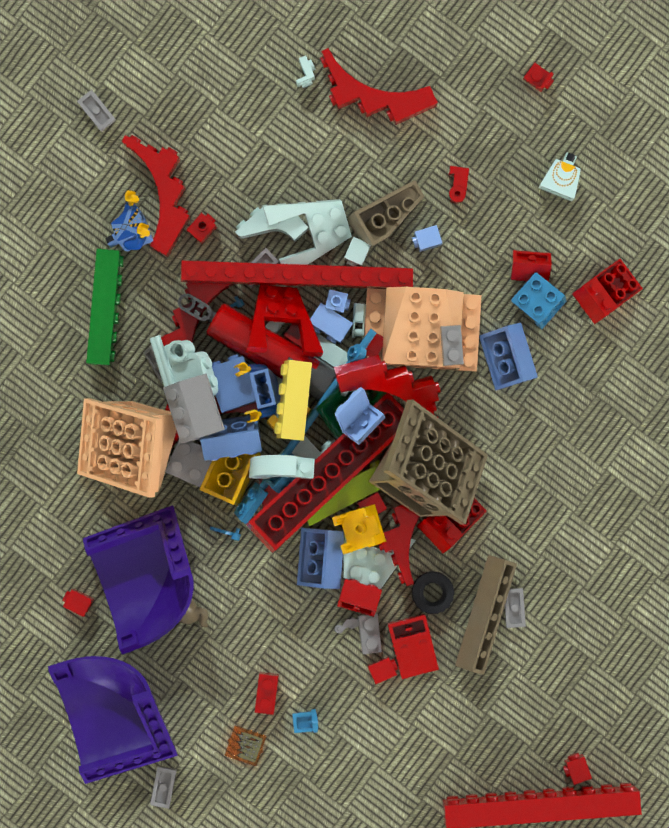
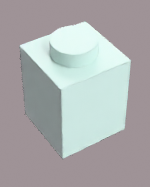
M353 237L344 257V260L347 261L346 264L362 267L371 246Z

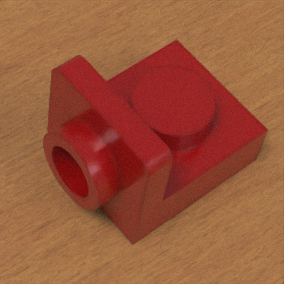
M534 63L523 80L542 92L544 88L548 90L554 82L552 79L554 73H549Z

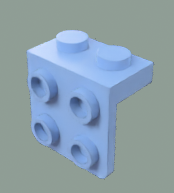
M362 387L354 391L350 398L344 404H341L335 412L342 433L358 445L385 419L384 414L369 403L366 392Z

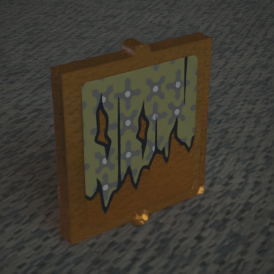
M235 725L231 738L228 739L229 744L225 756L257 766L260 754L263 753L262 748L266 735Z

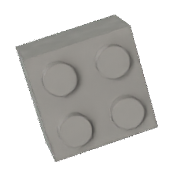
M179 439L165 472L201 487L211 461L204 460L201 445L192 441L181 444Z

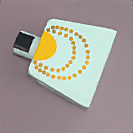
M567 152L563 161L555 159L538 188L573 201L581 171L580 168L573 166L577 156Z

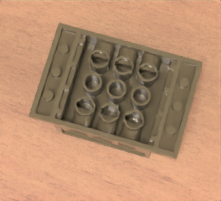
M407 400L394 440L369 482L420 517L449 516L459 524H466L488 454L414 400Z

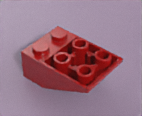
M620 258L572 293V295L592 322L596 324L643 288Z
M474 498L466 524H459L449 516H426L417 527L442 553H445L487 510Z
M425 614L387 623L402 679L439 670Z

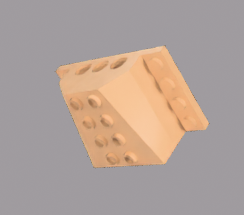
M420 287L367 288L364 337L370 329L383 336V347L378 355L381 361H385L386 366L400 367L405 365L407 368L477 372L482 295L464 294V292L448 289ZM461 325L464 364L443 366L440 327Z
M84 398L77 474L142 496L155 497V492H158L161 488L176 434V427L171 412L134 401L102 402L91 398Z

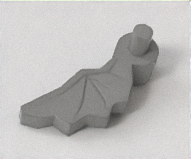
M353 617L346 619L342 626L336 625L334 631L342 633L346 628L353 629L359 627L358 619Z

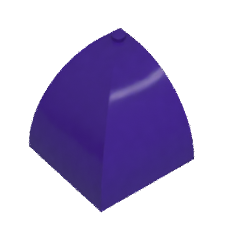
M173 505L83 538L85 552L87 556L91 557L104 590L115 625L119 650L122 655L153 643L179 623L191 603L194 582Z
M102 656L80 657L48 666L49 674L58 688L70 721L81 763L79 773L85 784L178 756L176 747L149 685L142 674L134 667L123 661Z

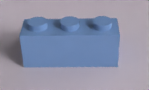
M521 323L508 325L479 336L495 390L538 378Z
M250 415L222 419L225 430L200 438L204 460L215 461L223 457L234 458L242 454L253 455L261 452L262 442L259 420L247 423L246 421L251 419Z
M301 528L297 585L323 589H340L343 558L341 545L344 544V531Z

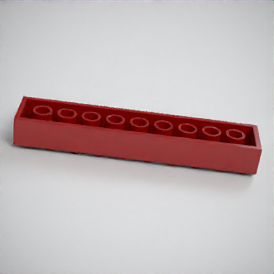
M387 393L374 405L376 409L384 414L385 419L360 445L345 434H342L315 460L313 479L295 478L246 524L272 553L394 440L404 408L391 394Z
M620 783L618 787H612V784H603L601 788L582 786L578 790H574V787H564L562 791L548 788L538 793H535V790H525L524 794L508 791L504 792V795L498 796L497 793H486L484 797H478L477 794L466 795V798L447 796V799L443 800L446 828H471L642 815L640 791L631 783Z

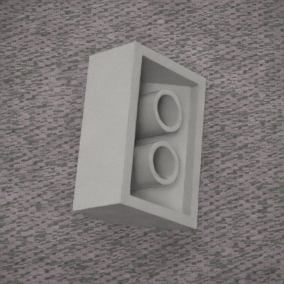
M207 374L163 387L181 444L225 430Z

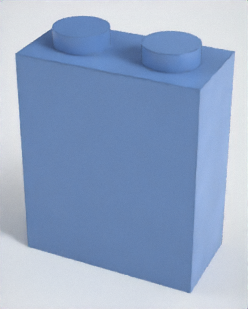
M239 354L228 357L227 362L221 363V361H216L212 363V369L218 381L216 398L221 413L256 402L250 374L247 372L240 377L235 375L240 370L234 368V366L245 362L244 357H239Z

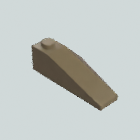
M414 180L353 212L347 218V221L355 235L372 247L387 239L425 196Z

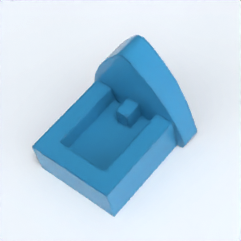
M311 709L309 712L292 713L294 733L318 732L316 709Z

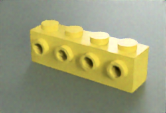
M286 360L281 366L283 379L278 390L281 398L276 409L279 417L274 428V432L277 434L276 438L304 441L312 368L311 362Z

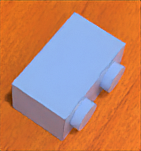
M320 303L310 318L315 332L318 334L323 332L327 335L326 339L333 344L337 342L341 344L353 325L352 322L335 311L326 309L322 303Z

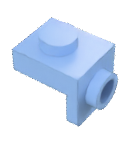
M329 290L325 308L344 314V310H349L351 300L347 299V293Z

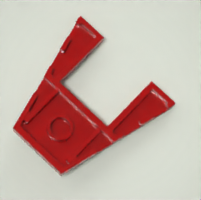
M260 285L246 351L266 352L267 340L264 321L299 324L303 356L321 357L323 355L322 347L298 289Z

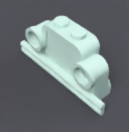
M161 335L150 338L164 387L207 374L213 395L215 396L218 393V381L212 369V361L206 352H195V347L189 340H176L164 346Z

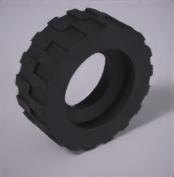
M435 571L425 572L414 581L412 598L415 605L421 611L428 614H438L444 612L453 602L454 587L449 578L444 574ZM430 583H436L442 589V597L436 602L427 601L423 595L424 588Z

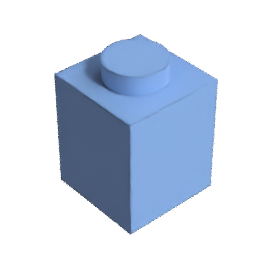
M437 225L415 231V237H412L414 247L418 248L419 252L442 245Z

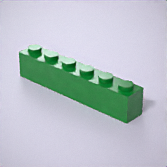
M96 250L86 363L90 365L111 366L112 362H115L116 351H113V343H117L115 324L119 323V313H116L117 305H120L121 294H118V287L122 286L123 275H120V267L124 266V256H121L122 253L119 250Z

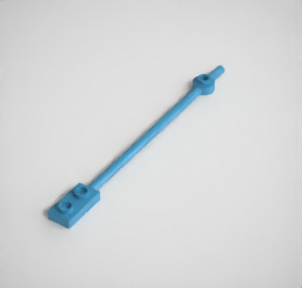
M370 329L360 344H355L349 348L346 364L365 359L367 354L366 348L377 332ZM336 378L307 417L305 433L319 415L316 408L339 387ZM291 440L281 455H290L300 441ZM263 479L260 484L255 482L248 490L242 502L238 504L234 514L241 522L247 524L269 494L266 491L268 487L266 479Z

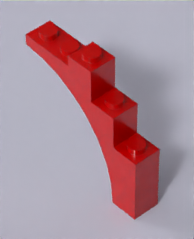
M329 48L321 51L322 57L320 61L323 68H328L330 73L327 75L332 86L335 85V87L330 89L331 95H329V99L333 106H337L338 110L356 101H359L357 105L361 114L365 113L366 117L388 108L386 114L390 122L394 121L395 125L437 107L438 102L430 86L407 92H387L371 88L346 73L336 62Z
M125 135L121 142L136 153L147 165L158 189L160 201L159 221L153 237L154 241L151 242L150 247L168 257L190 220V216L187 214L188 210L181 206L175 207L185 190V187L182 185L183 181L174 176L172 179L170 178L180 161L179 156H177L178 152L170 147L167 149L162 147L158 154V150L148 144L146 147L140 144L141 140L137 137Z
M188 282L185 283L187 288L184 290L186 294H191L210 305L219 294L234 284ZM196 301L195 307L191 312L194 313L197 310L200 312V317H202L207 307L203 309L197 307L200 303ZM192 302L184 305L183 307L189 308L192 305ZM181 308L173 310L174 316L171 317L176 327L180 325V329L161 337L163 345H168L176 340H189L193 343L200 320Z
M379 355L333 367L341 393L357 390L362 387L364 390L387 392L406 402L407 400H414L433 415L437 411L435 402L439 401L438 393H441L438 381L434 382L432 376L414 380L412 372H408L405 365L387 370L385 361H381Z
M404 505L393 508L395 513H392L395 525L399 524L400 526L383 532L386 541L378 545L381 551L385 550V553L394 552L391 558L394 566L399 565L401 571L398 573L401 584L405 583L408 587L414 584L409 564L410 542L420 516Z

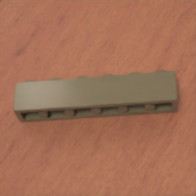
M488 555L455 666L484 675L517 563Z

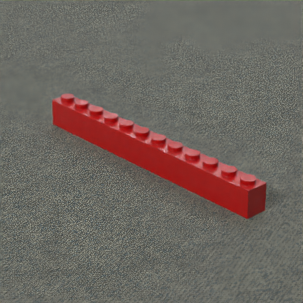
M182 260L180 282L386 289L387 287H413V268Z

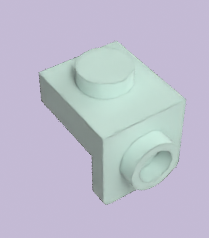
M306 55L299 58V63L305 77L296 80L297 87H308L315 80L313 73L315 70L314 64L311 59H307Z

